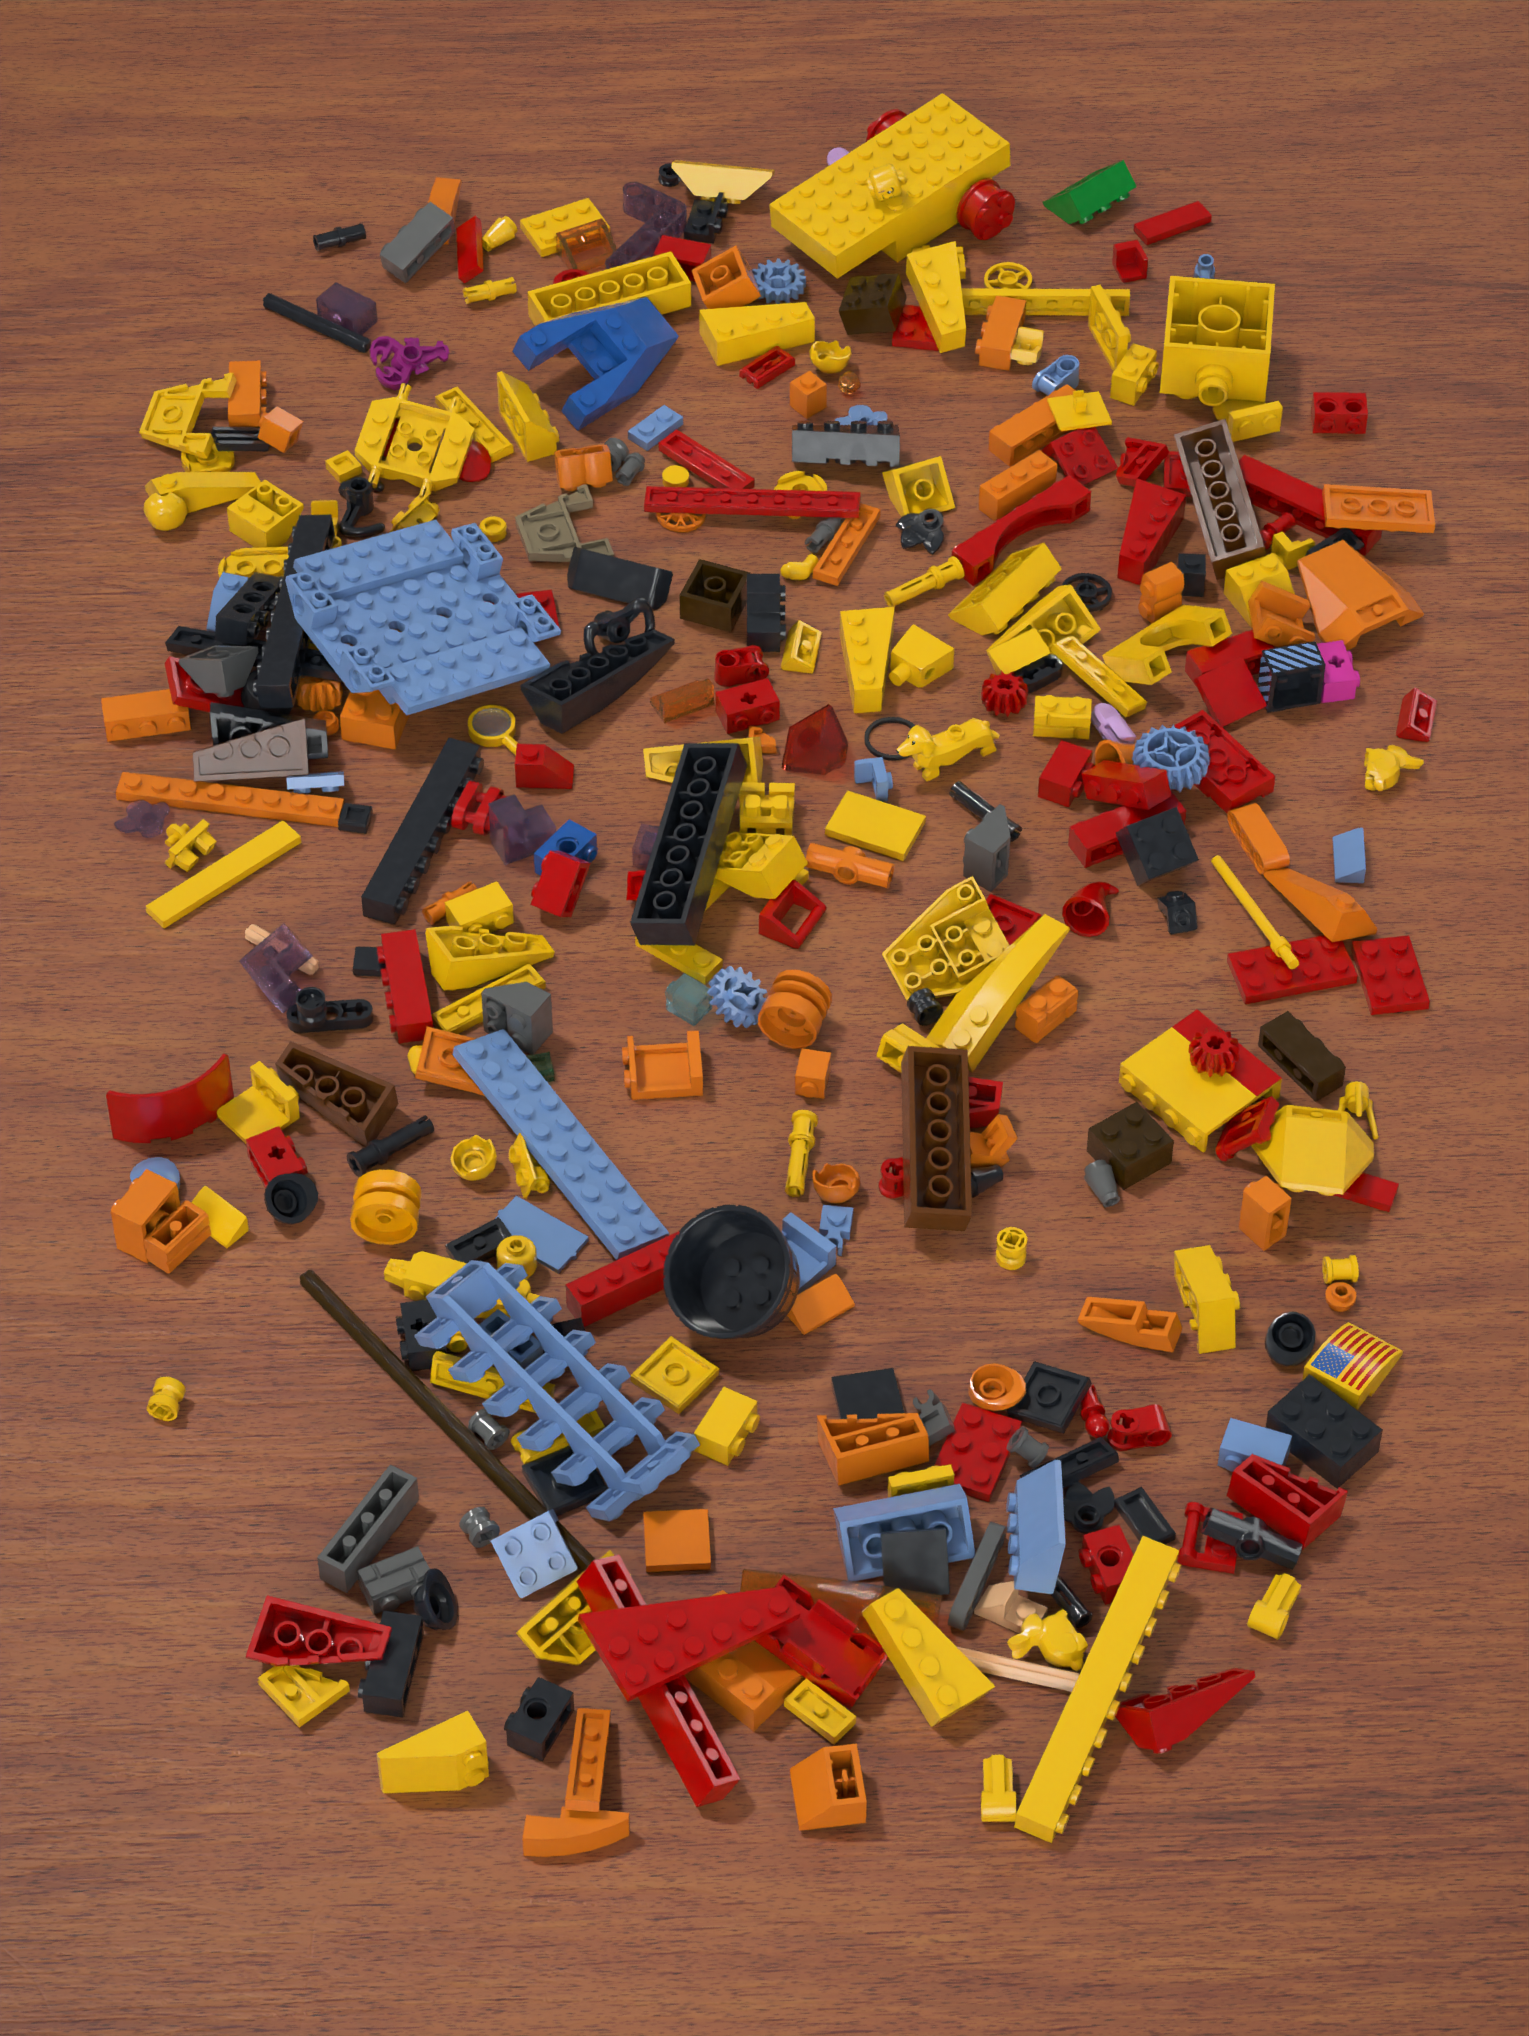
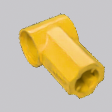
M1286 1573L1275 1575L1262 1601L1258 1599L1248 1619V1627L1275 1639L1281 1637L1289 1618V1612L1301 1590V1585L1295 1580V1577Z
M991 1755V1757L983 1759L981 1821L1015 1822L1016 1791H1013L1012 1759H1008L1004 1755Z

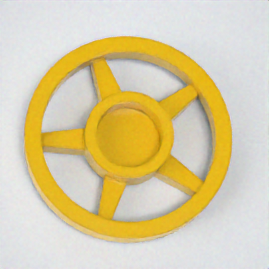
M1003 262L993 265L986 271L984 286L987 289H994L992 286L1000 287L1001 289H1030L1032 286V275L1023 265ZM1003 269H1015L1020 272L1015 273L1013 271H1004ZM999 271L998 279L988 280L991 274ZM1024 276L1028 279L1025 286L1018 283V280Z

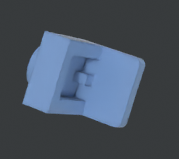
M883 757L856 760L854 762L855 783L872 782L876 800L888 801V789L893 788L891 772H886Z

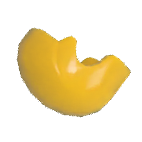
M837 340L831 343L816 341L809 350V357L813 365L818 370L827 374L841 372L848 364L852 355L851 348L846 346L842 349Z
M169 492L167 496L153 493L145 501L143 511L154 528L168 531L184 523L188 508L184 499L172 492Z
M474 1135L470 1139H465L453 1148L450 1158L454 1172L461 1178L469 1181L485 1179L493 1172L497 1163L496 1149L492 1141Z

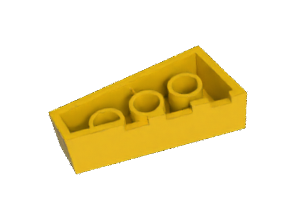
M899 1588L871 1603L862 1612L930 1727L979 1700L995 1688V1685Z

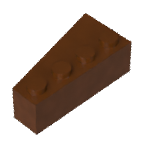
M292 1041L289 1042L275 1063L278 1076L284 1084L292 1086L297 1091L300 1099L364 1147L368 1146L369 1141L376 1140L399 1104L394 1084Z

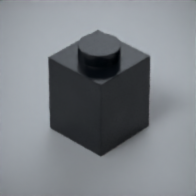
M1178 553L1177 568L1184 576V589L1181 592V596L1203 597L1206 577V554Z

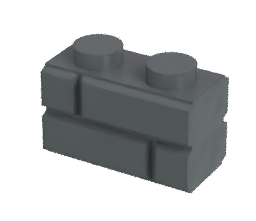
M414 1547L357 1570L358 1583L373 1614L383 1610L392 1612L400 1604L412 1599L414 1600V1594L423 1585L425 1573L430 1568L419 1547Z

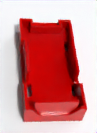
M1204 710L1175 724L1177 729L1185 726L1187 732L1195 730L1197 737H1203L1204 744L1208 745L1210 762L1205 777H1202L1200 784L1194 785L1207 798L1211 796V799L1226 813L1240 808L1259 796L1263 798L1274 792L1275 775Z
M784 1574L775 1587H785L799 1609L800 1617L798 1620L755 1640V1642L851 1710L884 1665L888 1656L880 1643L866 1633H854L853 1631L857 1625L821 1599H818L816 1604H814L811 1593Z

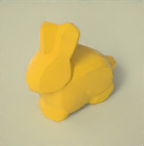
M1389 745L1386 750L1366 748L1364 766H1366L1365 788L1371 791L1388 790L1398 782L1400 769H1419L1424 764V760L1408 755L1403 748L1395 745Z
M1064 1609L1054 1615L1047 1616L1043 1620L1035 1613L1028 1615L1021 1625V1633L1011 1637L1007 1642L1012 1650L1013 1659H1021L1031 1647L1038 1646L1046 1662L1057 1667H1071L1077 1672L1083 1667V1653L1088 1648L1085 1638L1081 1633L1076 1632L1071 1622L1067 1619V1613Z

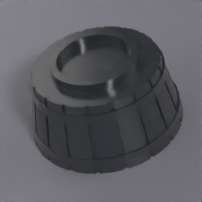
M742 1205L712 1207L689 1220L673 1239L664 1263L663 1275L665 1278H663L666 1298L669 1299L668 1303L674 1314L680 1318L679 1320L689 1329L697 1331L696 1333L717 1339L759 1336L782 1322L795 1303L800 1284L797 1257L779 1227L761 1212Z

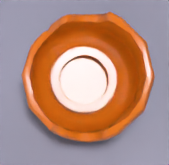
M826 1163L821 1172L818 1173L817 1170L812 1172L814 1189L818 1196L826 1202L832 1204L843 1203L851 1199L859 1191L860 1176L851 1165L843 1163L830 1165Z

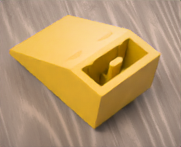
M732 832L726 837L715 878L754 898L776 899L808 862L795 836Z

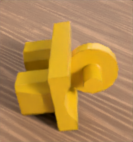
M202 819L191 830L187 824H183L181 827L177 824H171L167 827L166 833L169 838L165 840V844L171 848L168 851L170 857L165 860V864L170 869L176 864L186 872H189L199 859L191 850L195 847L202 854L207 855L216 845L217 841L207 832L210 824Z

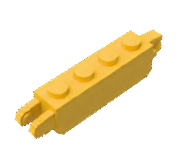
M420 1251L413 1255L411 1261L390 1258L384 1270V1280L404 1288L405 1297H409L414 1301L426 1300V1296L467 1263ZM526 1279L519 1282L520 1285L516 1290L529 1303L540 1296L531 1293V1287ZM499 1298L497 1304L492 1309L480 1313L475 1318L487 1319L497 1309L509 1318L510 1316Z

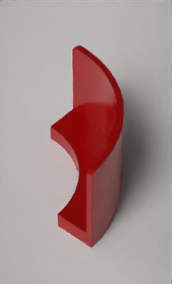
M223 1053L219 1060L204 1074L185 1085L171 1090L151 1094H127L109 1090L106 1094L113 1139L132 1143H151L150 1139L170 1137L172 1141L193 1134V1129L207 1121L210 1124L218 1118L217 1110L234 1099L229 1056Z

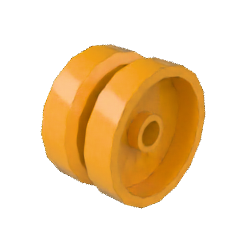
M379 1169L365 1173L358 1178L354 1186V1204L350 1217L351 1228L361 1238L376 1244L394 1245L406 1242L418 1230V1210L420 1209L422 1196L421 1187L412 1177L395 1170Z

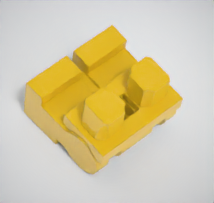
M742 782L739 793L740 833H747L748 828H756V833L775 835L777 828H784V835L792 836L795 783H769V795H765V783Z

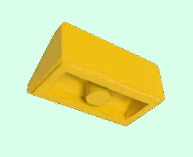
M798 620L788 631L780 668L786 671L812 674L815 668L822 632Z
M1032 628L988 650L987 654L996 675H999L1001 670L1004 674H1010L1050 654V650L1037 630Z
M204 1186L191 1202L208 1214L211 1230L210 1236L226 1249L249 1231L247 1217L207 1186Z

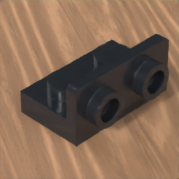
M723 192L718 193L716 202L694 200L684 230V239L714 244L716 235L722 232V217L726 218L728 212V203L724 202Z

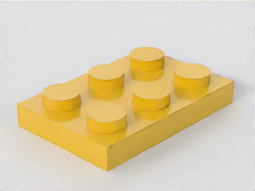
M589 198L520 220L521 230L541 257L610 235V226Z
M1100 284L1091 286L1088 327L1114 372L1128 351L1131 334L1128 327H1124L1119 311H1115L1110 295L1105 293Z

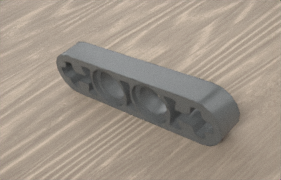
M992 1521L989 1523L951 1608L948 1626L963 1631L966 1629L1003 1546L1007 1526Z

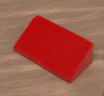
M1416 687L1406 694L1402 699L1396 736L1403 739L1429 742L1437 700Z

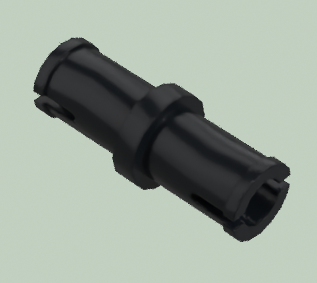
M361 223L346 228L335 227L333 231L313 235V243L318 251L333 246L343 247L346 243L366 239V231Z

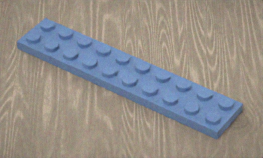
M505 1029L454 1046L452 1055L515 1134L518 1136L521 1133L527 1149L616 1260L669 1236L668 1230Z

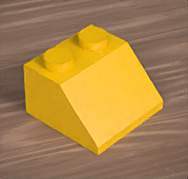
M941 456L882 472L889 498L901 517L910 513L920 514L926 509H935L943 512L956 508Z
M1274 553L1226 570L1223 593L1251 628L1253 627L1248 601L1261 581L1295 594L1287 569Z

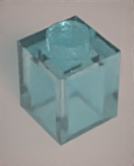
M684 973L676 981H672L665 991L666 1010L695 1026L712 1009V1005L709 1003L712 1000V996L707 994L710 988Z

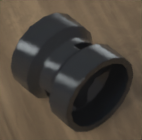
M316 987L301 989L296 995L298 1021L306 1028H318L327 1020L325 994Z

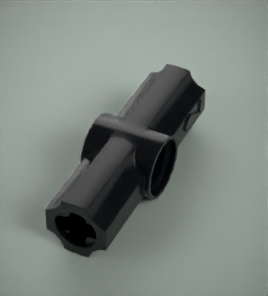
M1210 1507L1201 1527L1202 1534L1234 1546L1238 1556L1246 1560L1263 1558L1293 1570L1302 1550L1301 1543L1269 1531L1267 1524L1257 1517H1247L1242 1520Z

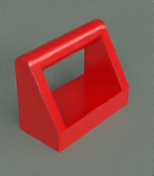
M793 879L776 899H770L760 912L759 934L792 948L799 949L825 913L827 907L798 881ZM793 904L811 911L795 934L781 923V920Z

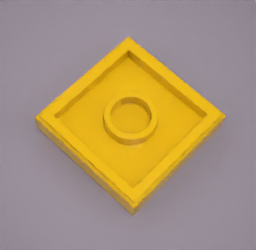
M670 1336L630 1375V1379L633 1384L655 1399L660 1400L661 1403L677 1414H680L719 1375V1368Z

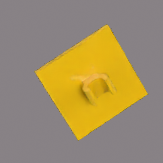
M1084 390L1073 391V395L1047 398L1060 431L1112 425V420L1099 391L1084 393Z

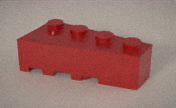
M1136 479L1119 553L1117 578L1140 585L1142 576L1153 570L1184 519L1186 494Z

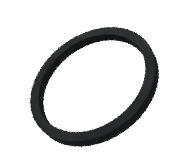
M885 717L874 721L868 726L865 731L864 741L870 753L890 761L908 758L899 754L889 755L877 751L870 744L869 735L875 727L884 723H900L911 729L915 726L912 722L900 717Z

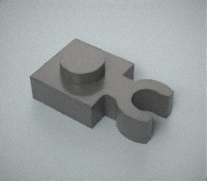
M929 1389L927 1390L929 1395L928 1401L922 1404L915 1397L913 1405L921 1413L919 1416L928 1433L929 1446L953 1433L955 1428L947 1408L940 1402L939 1397Z

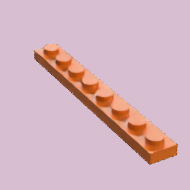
M122 772L116 789V799L122 801L338 827V821L345 803L343 798Z

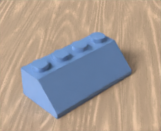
M1053 1460L1020 1478L1016 1482L1014 1493H1008L1006 1512L1011 1513L1008 1517L1007 1533H1012L1008 1542V1554H1013L1010 1557L1008 1573L1014 1576V1589L1046 1594L1054 1593L1066 1545L1060 1460Z
M960 1484L833 1508L848 1582L883 1576L880 1532L945 1527L948 1563L971 1559L975 1556L968 1501Z

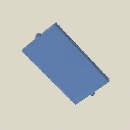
M515 1196L503 1210L500 1209L498 1211L497 1217L501 1219L511 1235H521L529 1238L536 1247L537 1262L558 1274L571 1260L577 1258V1253L589 1241L588 1236L518 1196Z

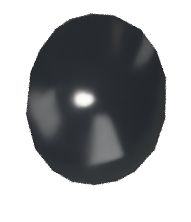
M1294 1311L1284 1313L1274 1319L1267 1329L1264 1340L1268 1356L1283 1366H1297L1305 1362L1311 1355L1315 1345L1316 1331L1313 1323L1305 1315Z

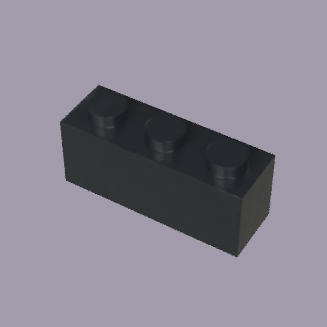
M383 1610L381 1622L378 1624L392 1627V1632L383 1659L365 1661V1670H368L366 1679L361 1678L358 1698L363 1699L364 1712L403 1718L424 1636L422 1616Z

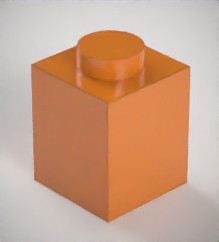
M811 371L804 373L790 382L789 406L806 419L827 408V384Z
M276 406L269 413L265 412L258 423L260 430L257 438L285 453L297 443L304 421Z
M801 1049L795 1074V1095L808 1098H825L831 1072L830 1052Z

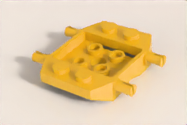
M402 383L397 397L371 402L355 447V456L370 473L368 481L372 484L373 488H377L380 477L389 480L403 479L421 488L418 496L422 498L429 491L436 492L458 482L474 436V427L458 414L463 403L460 398L456 402V397H453L447 411L408 401L407 399L412 387L407 384L405 388V383ZM399 418L400 420L395 431L391 446L389 448L386 460L383 461L381 459L385 451L389 436L391 434L395 419ZM441 439H442V442H441V445H440L438 454H437V456H436V453H437V450H438L440 441H441ZM411 443H419L422 448L419 451H411L408 449V446Z

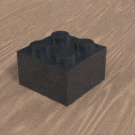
M1177 807L1130 824L1115 833L1137 886L1185 868L1199 860Z

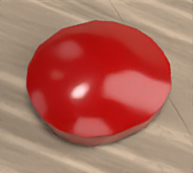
M474 440L471 442L459 477L460 480L465 482L482 481L488 477L491 470V458L488 450L481 443Z

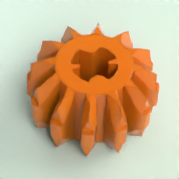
M304 676V678L300 679L296 695L297 705L304 710H312L313 712L333 710L334 707L341 705L343 686L339 681Z

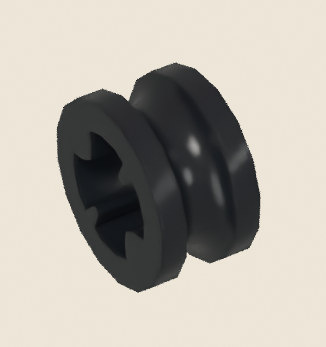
M664 164L659 168L658 181L661 185L672 187L680 183L681 178L672 169V164Z

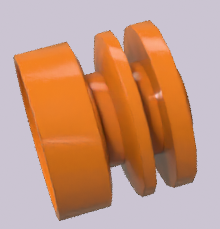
M785 970L780 972L774 979L772 987L768 992V997L758 1014V1025L770 1040L781 1046L792 1049H802L811 1046L816 1040L822 1026V1021L832 1004V993L820 978L809 972L801 970Z

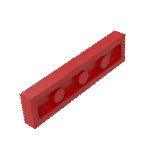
M677 429L658 442L660 452L717 488L752 489L755 487V479Z

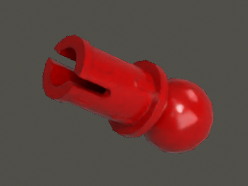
M1284 512L1274 522L1265 524L1264 530H1259L1265 550L1272 546L1274 534L1282 531L1286 533L1296 525V520L1292 514Z
M1091 1385L1080 1404L1082 1409L1080 1415L1082 1420L1085 1421L1086 1432L1093 1438H1099L1107 1435L1110 1430V1422L1105 1416V1407L1099 1402L1095 1385Z

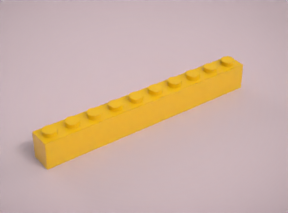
M1142 1536L1016 1813L1014 1828L1050 1843L1053 1842L1056 1833L1063 1834L1070 1816L1065 1814L1069 1804L1075 1806L1082 1791V1786L1078 1785L1082 1775L1088 1777L1095 1761V1758L1091 1757L1095 1747L1100 1749L1104 1743L1108 1732L1107 1729H1104L1107 1719L1114 1720L1120 1706V1702L1116 1700L1120 1691L1126 1693L1133 1674L1129 1673L1132 1663L1138 1665L1142 1658L1145 1646L1141 1645L1144 1636L1151 1637L1157 1623V1619L1153 1616L1157 1608L1163 1610L1170 1592L1165 1589L1169 1581L1175 1583L1182 1566L1177 1563L1179 1550Z

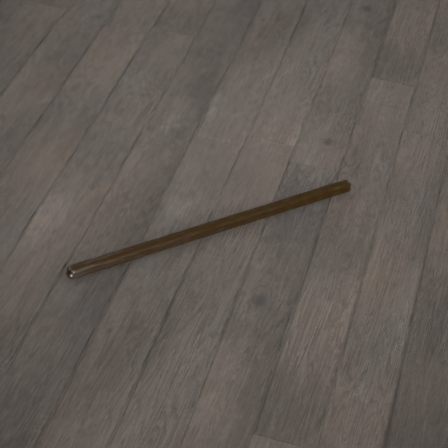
M307 1270L300 1275V1284L530 1520L548 1511L313 1270ZM556 1521L555 1523L578 1569L581 1572L585 1571L591 1562L596 1559L559 1521Z

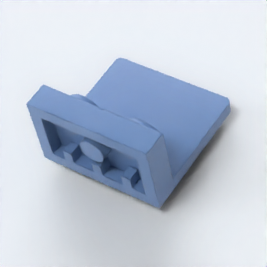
M553 1509L491 1540L520 1598L576 1571L578 1568L555 1523L558 1521V1518Z

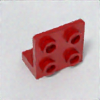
M1096 427L1077 429L1050 442L1041 450L1049 458L1058 461L1066 476L1070 475L1083 486L1117 469V465Z

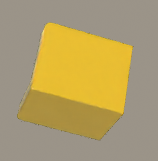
M1282 531L1273 535L1271 553H1274L1284 567L1290 570L1298 566V559L1305 557L1307 551L1315 546V541L1310 538L1302 542L1298 540L1291 542Z

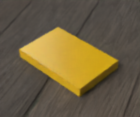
M847 790L825 827V836L904 861L926 823V816Z

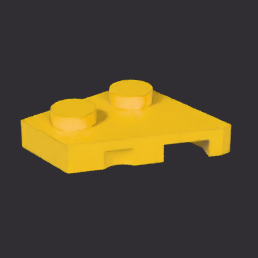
M299 1665L273 1666L258 1677L259 1686L299 1728L350 1692L347 1681L340 1679L338 1683L324 1678L322 1672L311 1668L305 1669Z

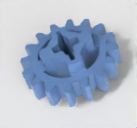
M777 258L775 263L767 260V265L759 263L758 269L752 270L761 297L758 299L765 297L766 303H770L772 300H775L776 304H780L781 300L790 303V298L797 300L799 299V294H804L806 276H804V269H799V264L790 265V260L781 263L780 258Z
M728 966L725 970L722 968L709 981L708 984L711 988L707 991V994L713 996V999L709 1002L710 1005L718 1007L715 1013L717 1015L721 1013L725 1015L724 1022L727 1023L731 1019L735 1027L743 1024L745 1028H748L750 1025L758 1023V1014L766 1000L763 995L767 993V990L759 988L758 985L761 981L760 979L754 981L752 979V972L749 971L747 974H744L742 967H738L734 971L732 966Z

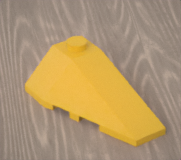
M1062 585L1055 588L1036 603L986 651L1032 628L1037 630L1049 650H1051L1053 643L1069 636H1074L1080 643L1084 644L1098 633L1101 628L1072 585Z
M760 737L702 742L738 743L747 763L743 782H761L763 758ZM684 744L644 748L646 777L673 783Z
M461 926L426 928L425 932L431 973L443 990L454 991L471 988L509 974L529 963L533 965L552 958L555 954V951L543 935L507 932L505 936L491 934L489 929H479V933L463 932V927Z

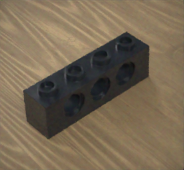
M254 572L216 615L215 641L248 646L254 638L256 639L259 632L264 627H267L271 619V611L276 608L275 595L280 592V577Z

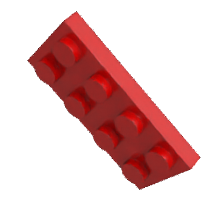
M1325 935L1289 942L1292 953L1299 961V965L1295 969H1290L1281 957L1275 955L1270 946L1228 953L1227 963L1244 1004L1357 983L1358 978L1343 940L1331 942Z

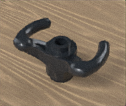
M356 477L340 484L338 492L347 500V510L338 526L341 534L350 537H368L385 530L383 523L366 527H354L360 517L368 515L373 511L372 490L383 491L384 483L378 481L377 488H373L368 479Z
M636 598L622 610L616 612L606 610L605 612L598 613L594 621L588 623L584 628L583 640L587 653L589 652L592 656L599 653L594 643L596 635L616 644L622 643L629 636L630 623L641 612L645 619L644 633L655 629V616L647 600Z

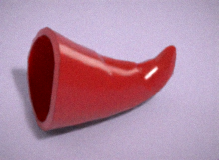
M1099 881L1080 888L1063 906L1062 916L1065 924L1070 927L1072 932L1079 936L1093 937L1105 932L1110 919L1105 905V898L1107 895L1117 894L1119 892L1118 888L1109 883Z

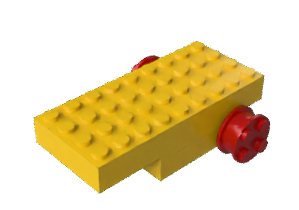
M942 93L909 115L899 109L887 111L868 126V135L864 144L769 204L771 227L838 279L880 250L898 263L907 257V254L912 253V248H921L922 245L927 244L957 223L965 229H971L972 234L979 240H988L1008 227L1013 221L1012 214L1015 208V198L1008 190L1000 189L999 184L992 177L1011 166L1010 143ZM886 164H892L896 171L901 169L905 184L901 185L902 192L899 196L879 201L876 196L871 197L866 178L869 177L870 170Z

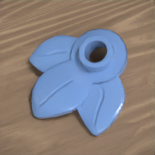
M855 405L849 409L848 416L836 418L835 421H839L840 425H851L852 421H865L867 425H877L879 421H887L888 417L884 411L873 412L866 405Z

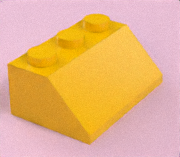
M502 371L497 372L499 413L526 461L529 462L554 455V452L557 451L556 442H559V434L556 427L551 426L547 411L541 409L538 395L532 393L528 384Z

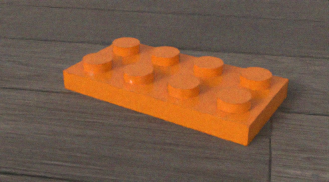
M1323 485L1322 496L1326 527L1434 533L1435 517L1431 490Z

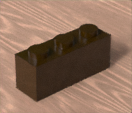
M1289 1011L1260 1027L1258 1046L1315 1102L1343 1086L1346 1069L1343 1061L1339 1057L1334 1056L1325 1047L1324 1043L1319 1038L1313 1036L1306 1029L1303 1022L1296 1019Z

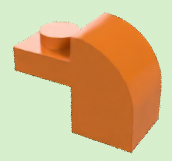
M998 1114L982 1134L970 1132L971 1168L994 1164L1003 1167L1010 1161L1007 1150L1018 1137L1007 1115Z

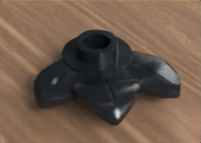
M926 509L920 514L910 513L901 517L896 523V527L903 530L901 534L902 548L907 549L923 543L925 549L930 554H934L944 541V534L941 530L944 524L943 515L938 510Z
M1079 1481L1071 1484L1066 1492V1498H1063L1064 1521L1070 1522L1075 1530L1083 1534L1100 1530L1103 1526L1104 1517L1110 1514L1114 1508L1115 1497L1111 1487L1102 1488L1093 1494Z

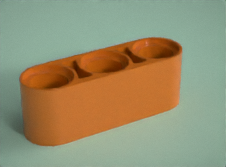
M1257 803L1228 811L1229 827L1259 874L1263 875L1265 871L1282 869L1289 866L1290 858L1286 846Z

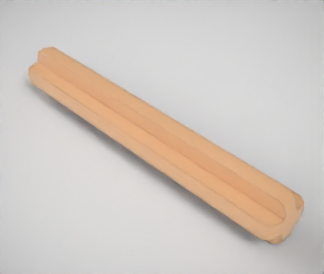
M957 1647L983 1673L1072 1692L1080 1675L1071 1671Z

